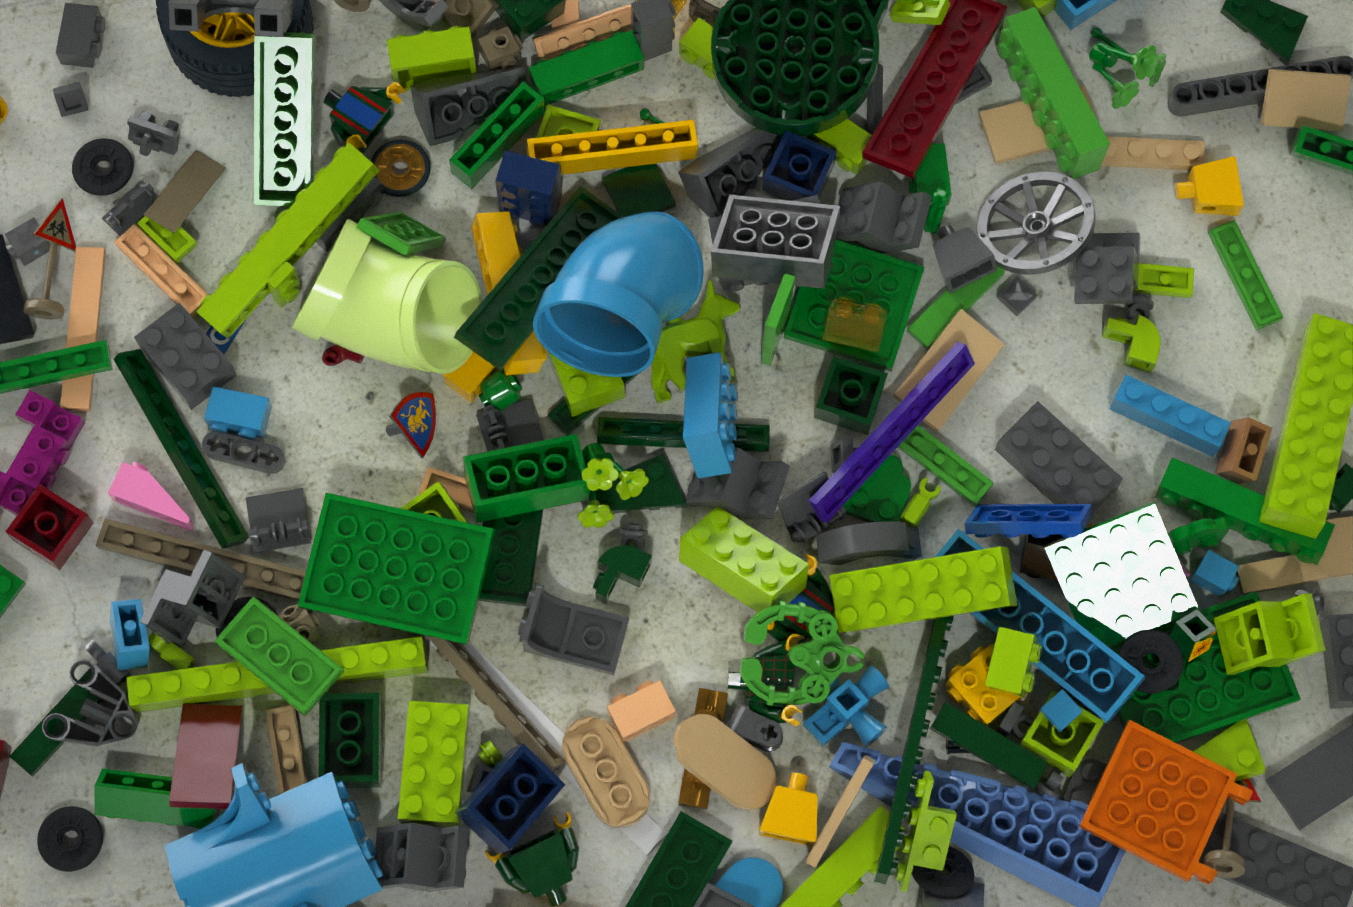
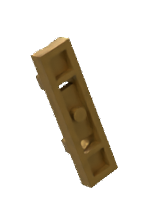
M699 688L694 715L708 714L723 722L728 693ZM684 768L678 805L707 810L711 788Z

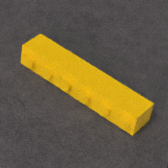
M694 120L527 139V156L560 164L561 175L696 159L698 150Z
M509 211L477 213L471 227L487 295L523 254L521 246L517 245V227L515 222H512ZM535 332L531 334L504 367L505 375L539 373L543 362L547 359V350L539 342Z

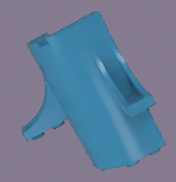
M243 763L234 766L231 770L235 782V792L231 803L223 814L208 826L165 845L172 878L179 898L184 901L185 907H345L382 890L379 878L383 876V872L377 859L373 860V856L377 855L375 847L370 838L367 840L364 838L366 837L364 827L360 820H356V817L360 816L358 807L353 799L348 801L347 798L350 796L343 780L338 782L332 772L269 799L265 791L259 792L260 785L254 772L248 773Z

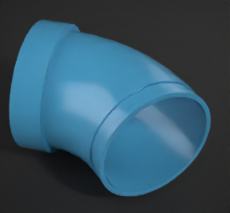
M656 211L620 218L593 232L574 250L564 263L555 281L542 294L533 320V329L539 342L562 362L591 374L608 377H626L646 370L653 362L662 335L661 323L676 319L685 314L693 306L700 294L704 266L702 254L695 237L680 220L667 213Z

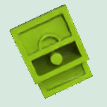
M1304 593L1282 602L1258 601L1214 618L1227 675H1235L1255 667H1280L1326 651L1313 597L1310 593Z

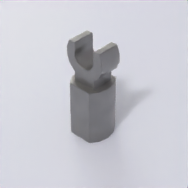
M93 639L84 647L97 661L96 665L118 687L127 681V677L132 675L128 670H118L116 658L110 652L106 653Z

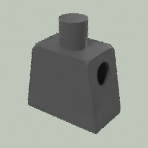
M945 225L938 230L937 235L940 240L934 242L933 248L949 294L997 271L993 252L970 228L964 227L955 232L951 225Z

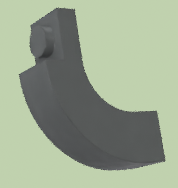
M379 0L403 22L422 32L437 24L443 18V13L448 8L444 0Z
M904 522L854 524L816 535L819 563L841 566L858 559L877 556L916 559L922 556L919 529L906 527Z

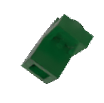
M626 545L616 546L604 552L597 561L598 569L605 573L600 572L594 582L593 589H596V599L606 604L618 579L640 588L652 564V555Z

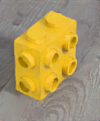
M993 643L987 648L983 645L977 648L969 656L972 660L965 666L961 663L955 666L947 674L950 678L945 685L948 688L946 693L950 699L956 704L960 702L967 710L965 714L987 727L1010 709L1014 702L1017 703L1023 698L991 690L985 686L995 646Z

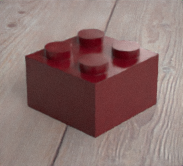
M39 484L5 532L12 541L60 571L94 523L88 514Z

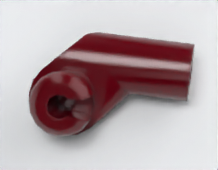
M336 344L326 349L322 355V361L327 366H335L347 359L361 364L364 359L363 355Z

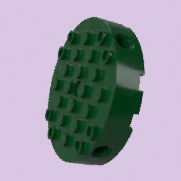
M728 0L719 11L711 37V55L715 81L730 108L756 128L777 135H784L785 130L799 136L826 131L842 123L857 111L871 91L877 74L879 58V34L876 21L868 9L865 0ZM792 48H798L801 51L794 55L789 50Z

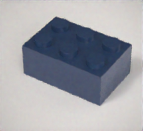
M505 150L495 180L499 212L509 211L512 220L521 218L529 220L535 226L545 227L557 214L562 198L560 164Z
M522 743L508 751L455 814L498 855L509 851L565 784Z

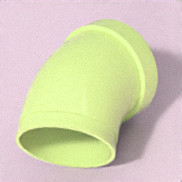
M347 219L291 329L315 341H318L321 337L352 352L403 368L440 374L451 373L460 368L473 351L456 340L454 336L482 302L480 287L472 271L464 264L456 261L427 258L415 254L405 256L356 228L358 224Z

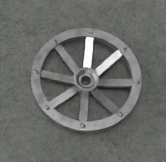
M1034 172L1006 182L991 194L980 211L977 232L980 240L993 252L996 265L1000 268L1017 274H1041L1066 265L1085 249L1095 229L1096 214L1089 193L1079 182L1071 177L1055 172ZM1048 185L1057 187L1044 212L1038 211L1032 190L1033 186ZM1024 189L1030 213L1025 217L1002 204V202L1014 193ZM1066 190L1075 195L1082 205L1052 218ZM995 211L1022 226L1021 228L989 231L990 222ZM1084 215L1083 225L1078 235L1054 229ZM1025 237L1007 255L999 252L991 243V241ZM1050 238L1070 243V245L1049 257L1046 241ZM1033 243L1038 244L1040 260H1017Z

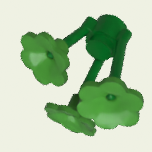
M1098 41L1092 47L1089 59L1094 62L1092 69L1099 72L1112 85V90L1116 93L1112 97V107L1118 109L1120 106H1127L1131 99L1139 93V83L1133 81L1123 85L1120 81H1116L1105 68L1113 67L1118 58L1133 64V70L1136 71V77L1140 80L1150 77L1149 86L1153 87L1159 81L1161 72L1165 67V53H1162L1159 57L1156 54V47L1149 45L1147 48L1139 49L1138 53L1130 54L1115 49L1102 41Z

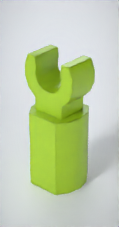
M926 477L919 484V494H915L900 517V521L906 523L911 528L918 527L931 506L930 500L936 499L941 491V486L938 485L933 492H928L925 489L928 481Z
M153 632L148 637L149 647L160 653V658L176 670L188 669L194 666L196 660L174 643H166Z

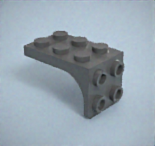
M537 584L535 591L530 590L526 603L528 618H522L518 630V635H520L519 642H522L524 652L614 675L629 624V617L562 600L546 592L544 585Z

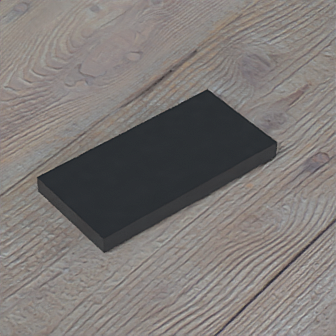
M0 234V344L31 339L34 336L29 315L23 311L25 303L8 250L5 247L3 234Z

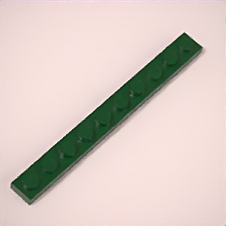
M954 616L938 618L933 621L874 882L886 885L889 875L895 876L899 858H895L894 853L896 847H902L905 830L900 829L902 819L908 820L912 802L906 801L908 791L914 792L918 775L913 774L915 764L920 765L924 747L919 746L920 738H926L930 720L925 719L927 710L932 711L936 693H932L931 690L933 683H939L942 667L937 666L938 659L945 656L948 640H944L943 637L945 630H951Z

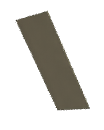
M195 150L144 215L175 233L226 167Z

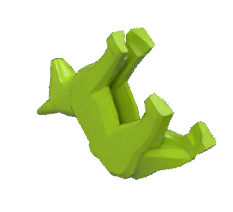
M712 280L708 281L706 295L697 317L682 321V318H676L667 321L666 326L662 328V335L651 363V385L654 390L656 403L671 400V395L666 387L669 380L680 391L685 390L684 357L689 358L721 352L724 363H727L724 352L726 334L723 319L739 312L741 305L721 294L715 293ZM730 366V370H731V380H730V382H733V381H734L735 372H734L733 367Z

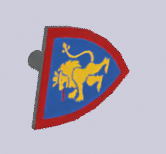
M417 392L402 398L394 407L389 416L394 424L387 425L386 433L389 436L402 433L420 458H424L434 437L436 408L433 393Z

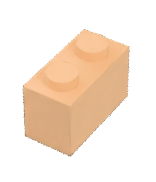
M652 680L647 681L636 688L637 692L629 696L624 693L610 700L611 705L607 706V713L624 743L676 717V710L660 680L655 683Z

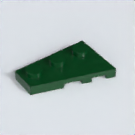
M1225 0L1220 12L1245 33L1249 32L1261 42L1260 45L1267 51L1270 49L1280 57L1279 60L1285 65H1288L1308 18L1305 14L1270 0Z
M663 454L625 469L628 472L643 469L645 475L649 478L647 485L643 487L641 494L637 497L631 496L627 500L620 498L619 493L616 491V486L621 481L619 476L615 481H612L610 489L601 490L599 488L595 490L596 500L599 501L600 505H608L613 514L627 513L632 510H660V508L668 507L686 508V503Z

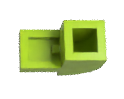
M1141 315L1138 316L1135 324H1130L1124 318H1108L1102 337L1129 345L1124 366L1151 373L1156 365L1161 346V338L1156 326L1149 319Z

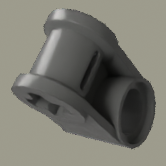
M739 705L735 707L727 725L731 730L752 746L764 751L772 752L780 748L783 742V733L779 723L759 715L746 707ZM770 730L774 731L775 738L771 737L769 741H765L764 734H769Z

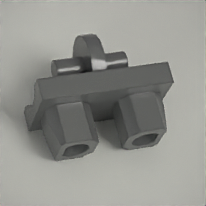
M142 111L138 117H129L127 120V125H129L128 140L140 146L139 152L141 155L148 156L151 150L175 155L178 150V122L167 120L161 126L156 124L153 114Z

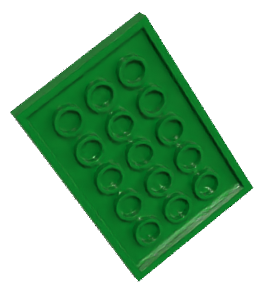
M325 493L298 607L468 645L496 530Z
M1255 591L1199 611L1216 628L1215 617L1260 601ZM1181 618L1150 630H1159L1171 636L1175 622ZM1216 631L1208 651L1188 663L1184 660L1182 674L1172 687L1163 692L1153 694L1136 690L1119 710L1118 715L1123 728L1127 721L1131 720L1175 743H1180L1239 721L1299 702L1301 698L1287 664L1280 667H1255L1235 675H1227ZM1127 639L1114 644L1107 642L1104 644L1119 655ZM1147 654L1142 661L1143 666L1147 669L1157 668L1160 662L1159 657L1155 654Z

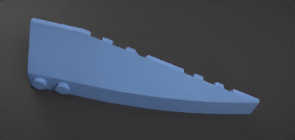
M842 742L829 768L850 781L864 756L868 755L875 759L876 762L861 788L891 807L902 757L896 755L894 758L882 755L877 750ZM929 763L914 765L913 774L918 775L917 780L923 779L924 771H930L934 783L928 805L955 810L957 814L950 842L1076 907L1100 906L1125 851L1078 827L1088 807L1087 804L1073 799L1070 802L1057 799V796L1052 797L1045 792L1044 795L1029 792L1027 788L1017 785L1014 788L1001 785L1000 781L951 769V772L937 769V765ZM915 790L914 792L908 791L906 801L912 802L911 807H916L918 797H915Z

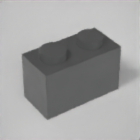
M65 3L55 52L60 64L94 68L95 58H99L101 52V44L98 42L100 33H104L106 23L105 17H102L98 6Z

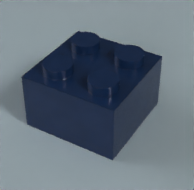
M785 130L763 177L762 190L789 201L818 195L820 198L835 165L837 151Z

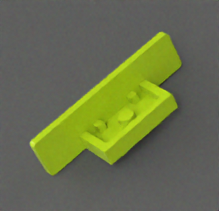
M924 771L923 779L917 780L915 797H918L916 807H911L908 817V824L911 825L909 835H904L901 848L902 853H904L903 862H898L895 880L898 881L900 890L903 892L908 890L914 865L943 871L957 815L955 810L928 805L934 783L930 771Z

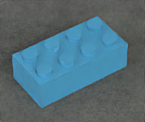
M721 352L687 358L683 439L697 478L732 473V461L736 460V450L733 441L737 440V432L733 421L738 419L734 401H738V391L736 384H731L730 366L729 363H724Z

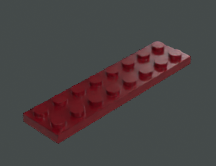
M993 0L949 1L951 5L942 24L935 25L864 148L862 152L863 159L914 178L1007 13L1006 5Z

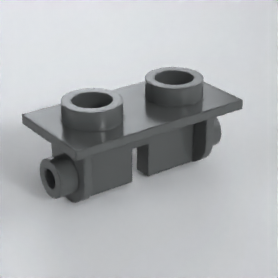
M142 181L105 214L102 220L121 236L134 223L137 224L145 216L144 213L157 199L158 195L148 182L144 183Z

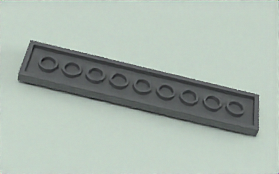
M1084 755L1070 778L1062 800L1070 802L1073 799L1088 805L1107 764ZM1220 812L1198 862L1203 864L1204 856L1208 852L1222 850L1226 814ZM1233 817L1229 851L1242 856L1246 867L1244 874L1240 877L1222 879L1288 907L1348 906L1353 892V867Z

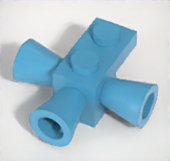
M871 665L855 685L850 679L841 685L838 678H836L829 685L830 692L826 704L803 723L805 729L822 747L849 724H852L864 746L868 747L887 729L884 724L866 712L869 703L868 699L888 689L889 684L884 676Z

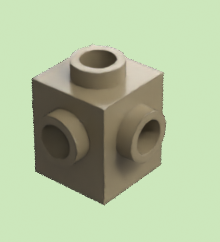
M508 26L502 29H493L486 36L478 39L479 52L489 70L513 67L518 61H521L520 50L523 49L521 41L517 34L512 35Z
M298 604L285 608L278 615V617L310 643L321 637L316 628L321 623L313 610L306 611L305 608L298 607Z

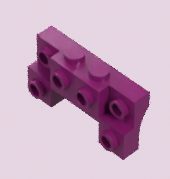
M29 390L15 415L19 420L33 426V429L6 474L0 471V507L17 516L39 484L48 490L52 488L56 480L55 474L60 465L63 466L68 461L70 448L85 424L81 417L57 406L55 402Z

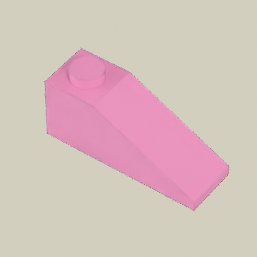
M122 462L108 492L113 501L193 531L194 524L191 519L148 472L147 467L136 462H132L131 465Z

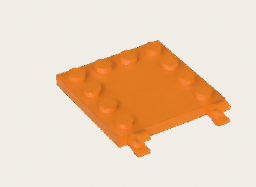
M1128 720L1078 827L1186 882L1190 881L1193 875L1197 880L1209 885L1210 882L1214 881L1218 871L1198 861L1228 796L1235 802L1245 805L1246 802H1249L1253 791L1235 783L1237 774Z

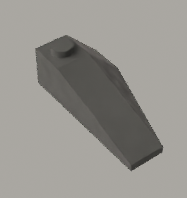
M516 66L442 77L410 85L414 111L428 145L434 146L456 140L464 135L463 132L473 125H479L486 121L484 118L494 113L522 82L527 84L525 67Z
M754 128L698 157L678 172L687 195L709 218L723 216L729 194L744 196L749 188H754L757 184L756 178L765 167H769L783 135Z

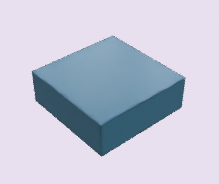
M1063 689L1039 710L1059 732L1083 712Z

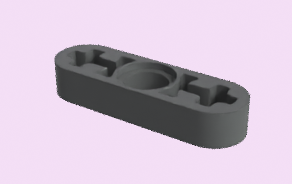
M219 431L208 433L202 441L205 454L213 460L268 474L278 473L285 464L282 451L274 445ZM216 440H220L222 446L230 448V456H227L228 452L223 448H217L213 452L209 444H215ZM239 447H250L252 450L251 455L244 460L238 459L236 457V450ZM260 449V455L267 458L271 454H275L278 461L272 462L271 466H268L265 459L257 457V450Z

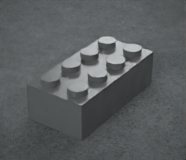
M1038 401L999 439L995 448L996 452L1053 504H1092V514L1118 488L1123 480L1118 473Z

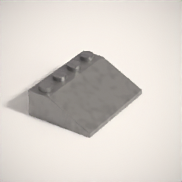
M729 194L711 249L713 277L780 284L783 275L789 274L795 276L794 286L825 289L831 268L840 206Z

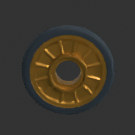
M408 140L387 142L379 147L371 158V162L380 170L375 178L382 183V192L390 196L405 197L416 193L426 184L430 175L431 165L427 153L418 144ZM398 162H403L408 166L407 171L403 174L394 173L392 168Z

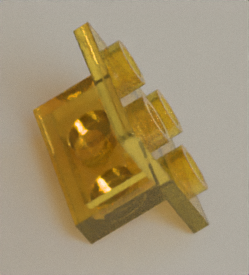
M839 297L838 300L832 299L823 340L878 352L887 311L882 310L880 305L867 303L865 306L855 304L854 300L846 297Z

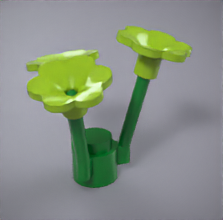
M591 443L582 451L586 468L581 474L582 479L586 481L587 487L590 489V501L584 511L577 514V518L581 521L583 527L590 528L594 526L600 528L604 527L608 521L613 520L614 514L610 511L608 505H600L599 501L596 500L595 490L599 488L601 490L610 489L612 481H615L619 476L621 481L617 484L616 491L621 499L627 500L631 496L637 497L640 495L643 487L647 485L649 478L645 475L643 469H636L633 472L623 470L614 460L612 453H605L603 446L599 443Z

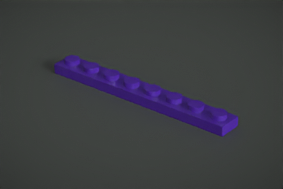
M957 342L809 499V503L819 520L827 523L974 366L975 362L965 344Z

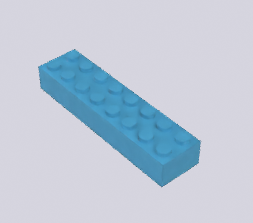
M958 528L935 557L984 548ZM1012 571L1017 606L969 614L996 636L999 627L1035 635L1039 640L1038 643L1042 646L1039 663L1033 662V666L1108 725L1145 680L1144 675Z

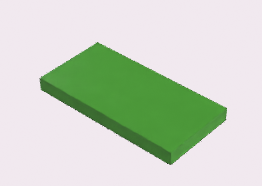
M402 211L361 218L356 227L405 256L441 248L446 241L445 236Z
M789 274L783 275L765 323L761 363L769 366L772 364L790 314L795 276Z
M254 596L214 640L220 648L304 716L311 711L344 672L343 668Z

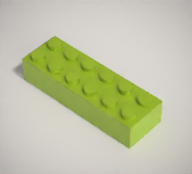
M1003 546L829 575L838 633H850L1017 606L1008 547Z

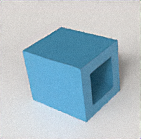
M1208 549L1190 581L1221 598L1226 590L1231 593L1236 586L1239 577L1235 574L1239 566Z

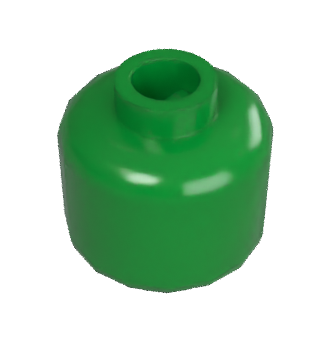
M497 370L486 377L480 384L482 393L479 394V398L485 407L493 405L499 411H503L519 401L521 397L520 391L523 388L515 375H505V370Z

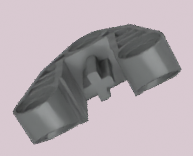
M83 659L75 662L70 669V679L78 687L89 691L90 694L115 705L116 708L113 711L87 698L79 715L104 726L103 732L77 719L73 720L65 715L54 713L47 716L43 721L42 731L44 735L54 741L96 747L132 737L137 729V721L124 691L91 661ZM80 665H86L92 670V676L86 682H80L74 676L75 669ZM123 717L128 718L132 722V730L124 735L119 734L115 730V722ZM55 718L62 720L65 725L62 734L57 736L51 735L47 731L48 722Z

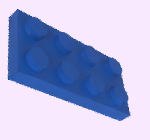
M978 504L965 522V534H975V537L978 538L989 537L992 534H1003L1007 538L1018 537L1021 534H1032L1035 538H1044L1050 534H1061L1064 538H1073L1082 534L1092 517V504Z

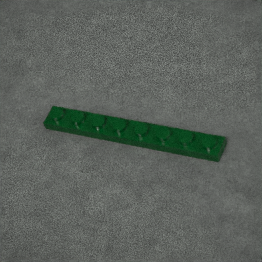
M136 349L118 353L113 360L221 548L224 549L245 543L249 538L246 530L142 350Z

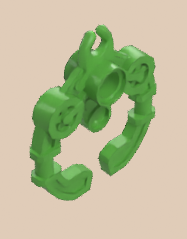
M779 600L778 604L766 607L756 613L745 625L743 640L754 645L762 644L767 637L768 624L776 620L783 621L784 615L796 616V621L799 623L805 621L807 631L813 637L808 642L793 645L788 651L789 660L794 665L806 670L807 673L801 677L798 688L788 686L787 692L775 691L774 685H767L761 681L763 669L757 658L741 659L739 673L743 681L758 697L766 700L767 705L773 706V703H783L788 706L809 702H822L828 697L830 692L829 685L842 672L851 673L863 668L864 663L861 661L854 665L847 663L848 655L855 654L859 659H863L865 654L856 647L843 644L837 634L838 626L836 619L829 612L805 605L804 602H799L796 605L785 604L784 600ZM834 651L836 653L834 661L824 664V655L827 652Z

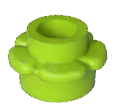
M491 740L487 741L484 745L482 743L479 744L482 750L478 754L487 766L492 764L496 766L503 758L497 747Z

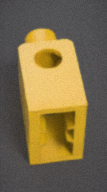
M1236 156L1192 167L1188 175V182L1175 183L1176 199L1191 198L1192 208L1195 213L1238 216L1244 206Z
M793 772L790 776L788 788L776 786L762 821L759 835L812 847L815 845L817 838L818 795L806 792L809 776Z

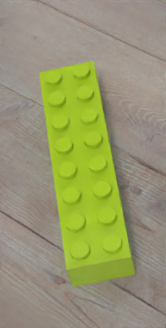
M1313 313L1305 328L1259 519L1261 523L1315 539L1325 525L1353 402V324Z

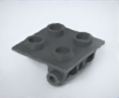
M531 399L514 403L503 411H499L495 406L489 405L484 408V413L476 415L487 452L544 440Z
M825 471L776 501L793 542H807L808 539L816 535V532L818 534L822 532L820 525L825 529L829 528L828 523L818 519L809 503V499L829 479ZM842 506L828 522L832 525L838 520H842L843 515L846 514L845 508Z
M303 488L245 497L250 526L249 537L250 541H252L253 553L311 544Z

